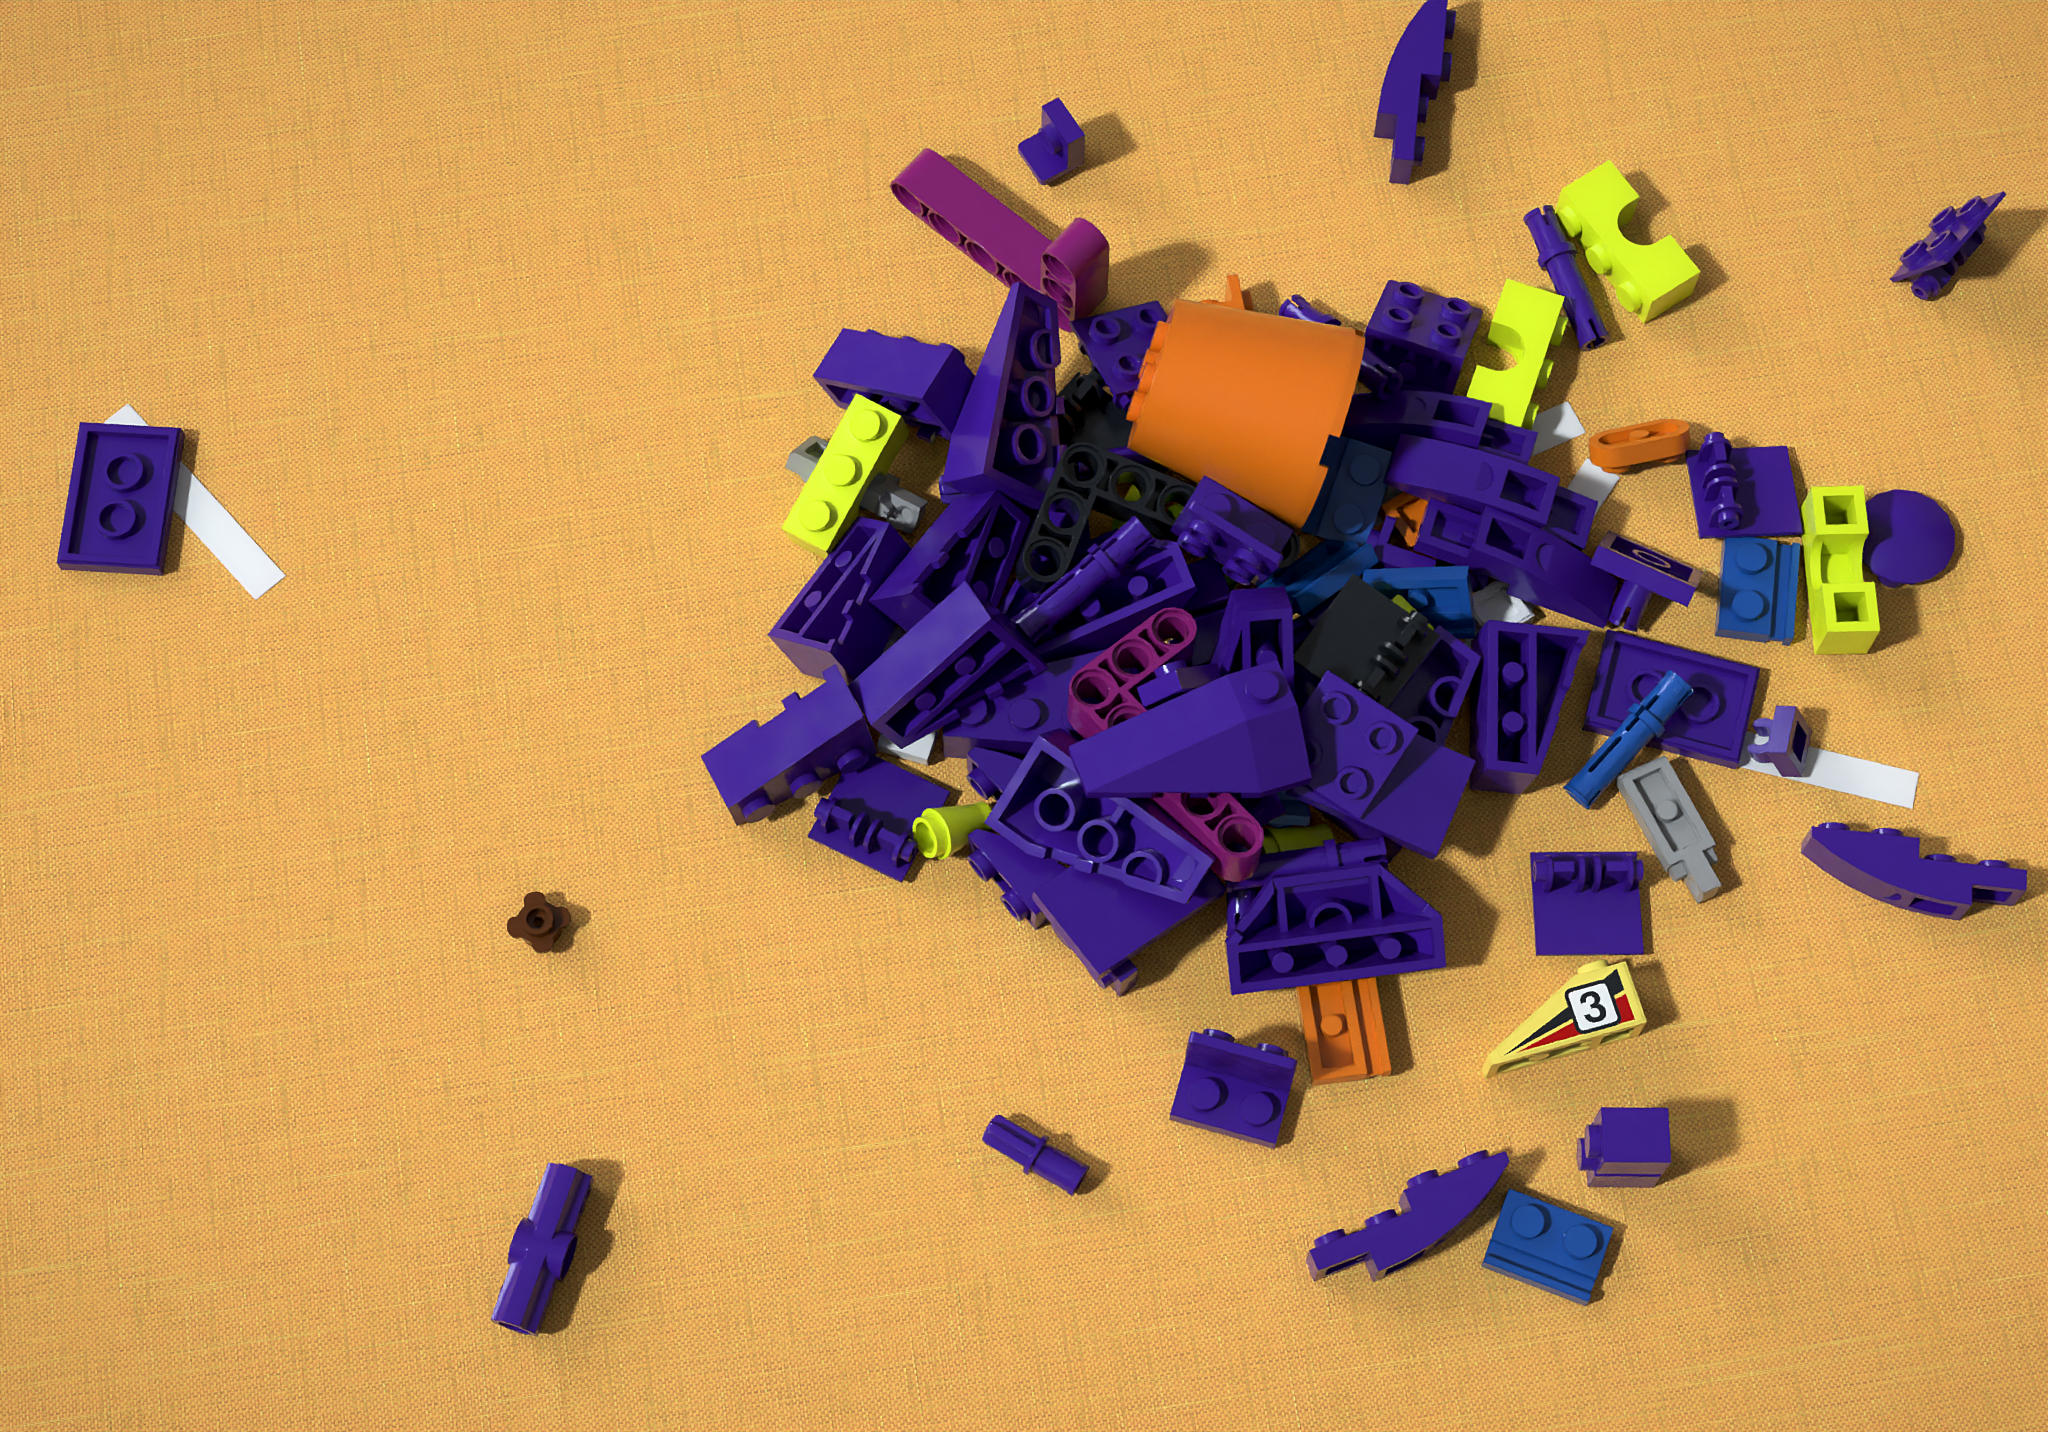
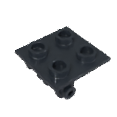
M1091 370L1087 375L1078 372L1057 395V397H1064L1065 414L1058 416L1060 445H1067L1068 448L1075 443L1085 442L1103 449L1127 446L1133 422L1126 420L1127 412L1124 409H1119L1114 405L1113 396L1103 390V387L1106 385L1105 380L1101 374L1094 370ZM1074 462L1069 463L1067 466L1068 472L1077 480L1074 466H1078V464Z
M1353 573L1294 654V661L1320 680L1327 670H1330L1388 708L1440 635L1427 626L1429 620L1415 610L1408 613Z

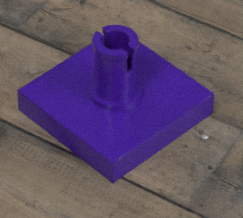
M1608 530L1598 545L1590 563L1595 567L1625 579L1609 613L1608 620L1618 626L1626 608L1630 607L1631 611L1623 628L1635 632L1640 627V621L1653 593L1688 607L1703 574V571L1610 530Z

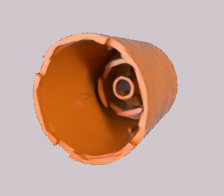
M1176 298L1167 321L1158 320L1150 347L1146 350L1138 378L1140 381L1137 390L1134 391L1126 415V420L1133 422L1127 448L1197 483L1205 475L1276 520L1288 525L1293 530L1299 531L1305 524L1315 504L1329 469L1328 466L1319 463L1329 434L1340 438L1362 362L1365 346V337H1362L1364 332L1354 328Z

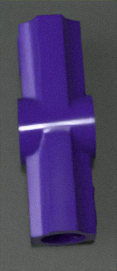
M548 1162L528 1218H522L514 1233L508 1253V1264L510 1267L491 1316L493 1323L517 1333L538 1337L558 1280L563 1281L575 1254L578 1235L575 1232L585 1210L584 1207L588 1196L592 1191L594 1179L591 1175L564 1164Z

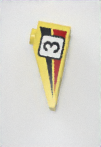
M1598 960L1578 968V975H1574L1487 1056L1482 1067L1484 1078H1491L1639 1036L1647 1021L1626 961L1609 966L1608 960Z

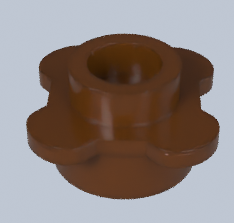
M535 891L528 893L524 897V907L517 916L511 917L508 920L507 931L512 938H522L529 946L533 947L535 952L544 954L553 949L554 943L561 936L562 929L570 925L571 915L567 908L553 906L546 901L543 893ZM538 918L544 920V924L540 927L534 925V921Z

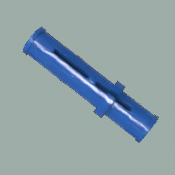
M1668 670L1656 687L1640 704L1634 702L1627 710L1629 716L1594 753L1583 768L1565 784L1563 789L1577 803L1589 810L1603 791L1619 776L1640 750L1653 737L1659 738L1666 731L1665 723L1694 694L1691 686L1676 673Z

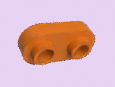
M1659 419L1599 432L1588 440L1590 462L1595 466L1601 467L1602 471L1606 473H1621L1630 470L1633 464L1648 461L1657 463L1676 461L1681 458L1682 453L1691 447L1689 424L1678 419Z

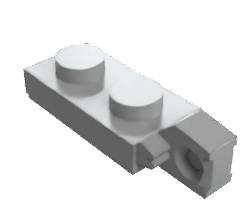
M815 435L811 436L790 452L785 468L800 475L801 479L807 483L829 442ZM888 472L886 475L878 473L867 487L859 509L876 513L877 516L884 517L886 522L890 523L893 528L911 534L919 527L928 501L899 487L900 478Z
M1665 755L1619 775L1615 783L1665 872H1669L1674 882L1684 879L1685 885L1697 904L1716 896L1718 889L1721 887V883L1711 867L1717 864L1718 861L1714 851L1716 843Z

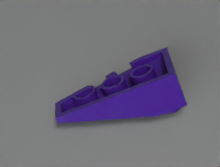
M1021 282L1013 283L952 432L942 483L968 496L998 490L1017 507L1038 510L1053 471L1067 449V445H1060L1058 416L1065 414L1064 397H1057L1055 380V368L1061 363L1057 301ZM1051 509L1049 512L1059 511L1060 509Z
M1278 660L1225 675L1079 741L1068 748L1069 755L1087 798H1152L1156 793H1190V798H1208L1209 793H1241V798H1261L1311 783L1312 779L1298 705Z
M1062 728L1039 734L984 823L1029 855L1042 859L1050 858L1073 865L1074 869L1082 872L1104 875L1122 881L1129 887L1183 904L1189 903L1217 858L1149 798H1087L1068 752L1069 746L1079 742V740Z

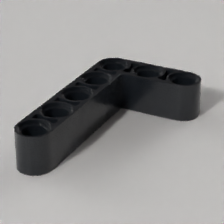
M1080 442L1071 445L1065 450L1053 471L1017 561L1015 572L1018 582L1030 593L1042 594L1058 581L1069 567L1091 509L1124 523L1128 522L1132 516H1135L1149 533L1177 542L1179 537L1170 532L1175 521L1165 512L1164 504L1176 502L1184 507L1196 487L1094 444ZM1073 462L1083 463L1091 471L1092 479L1089 481L1074 479L1068 472L1067 465ZM1120 482L1131 483L1139 491L1140 499L1133 502L1124 500L1117 493L1116 484ZM1056 508L1064 509L1071 515L1073 526L1065 529L1057 527L1050 520L1048 512ZM1295 531L1282 550L1283 561L1266 580L1278 577L1286 572L1298 557L1301 545ZM1036 555L1046 556L1054 564L1055 573L1048 576L1039 575L1032 569L1030 558Z

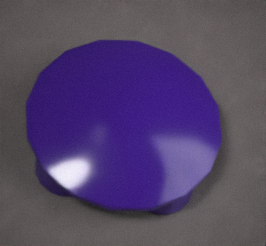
M1894 489L1876 494L1866 502L1869 534L1864 542L1862 562L1873 574L1877 575L1882 585L1889 588H1899L1904 584L1913 585L1931 580L1946 568L1955 549V531L1948 514L1933 499L1916 491Z

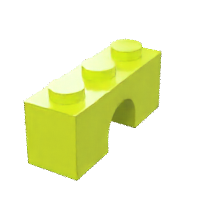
M1608 160L1561 189L1555 214L1563 233L1570 238L1574 237L1585 250L1587 261L1592 269L1599 275L1604 274L1614 286L1621 305L1628 312H1634L1643 324H1646L1692 295L1701 271L1671 234L1650 245L1632 243L1622 235L1619 228L1632 221L1640 196L1614 164Z
M1506 279L1486 344L1501 348L1510 353L1517 365L1503 371L1477 365L1466 395L1468 398L1492 403L1489 419L1532 430L1539 404L1530 401L1535 387L1543 390L1546 388L1554 361L1546 359L1545 356L1549 344L1560 346L1569 319L1559 315L1565 296Z
M857 393L855 394L781 528L791 542L826 559L858 517L860 502L870 482L878 473L887 474L910 431L901 415Z
M1864 486L1811 487L1799 510L1803 530L1802 544L1814 654H1867L1880 632L1875 582H1864L1862 572L1863 546L1869 534Z

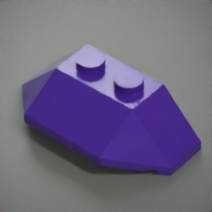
M1116 528L1078 545L1065 574L1089 554L1088 548L1094 543L1099 546L1119 529ZM1154 538L1156 542L1153 545H1150L1145 551L1136 556L1120 571L1122 576L1115 582L1110 579L1102 587L1098 588L1088 599L1062 621L1053 626L1035 644L1028 637L1044 662L1049 663L1108 649L1156 612L1171 607L1182 609L1198 589L1178 542ZM1050 559L1031 566L1039 575L1048 576L1055 573L1054 564ZM1016 579L1004 597L999 610L1020 628L1013 617L1033 603L1041 594L1030 593Z
M1380 862L1271 875L1225 940L1231 995L1446 967L1441 913Z

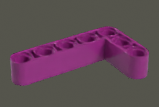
M928 148L923 149L890 183L892 193L906 209L1006 287L1011 289L1013 283L1021 282L1057 301L1059 328L1069 333L1073 332L1069 326L1070 321L1088 317L1107 297L1109 243L1101 231L1086 219L1075 218L1052 242L941 155Z
M1176 607L1164 608L1075 673L1069 684L1067 718L1071 726L1083 739L1146 712L1147 710L1141 705L1142 702L1137 687L1155 679V669L1179 660H1185L1186 666L1189 667L1194 654L1197 634L1196 621L1192 615L1184 609ZM1165 638H1172L1178 640L1181 643L1168 644L1162 640ZM1135 668L1140 670L1141 673L1129 674L1122 669ZM1093 697L1102 702L1092 705L1085 703L1082 699ZM1156 793L1152 798H1149L1217 858L1211 869L1218 876L1227 881L1240 882L1249 879L1257 871L1264 841L1263 829L1258 821L1230 793H1209L1208 798H1190V793ZM1201 806L1211 811V813L1208 815H1198L1189 809ZM1233 843L1241 844L1248 851L1242 853L1233 852L1226 845Z

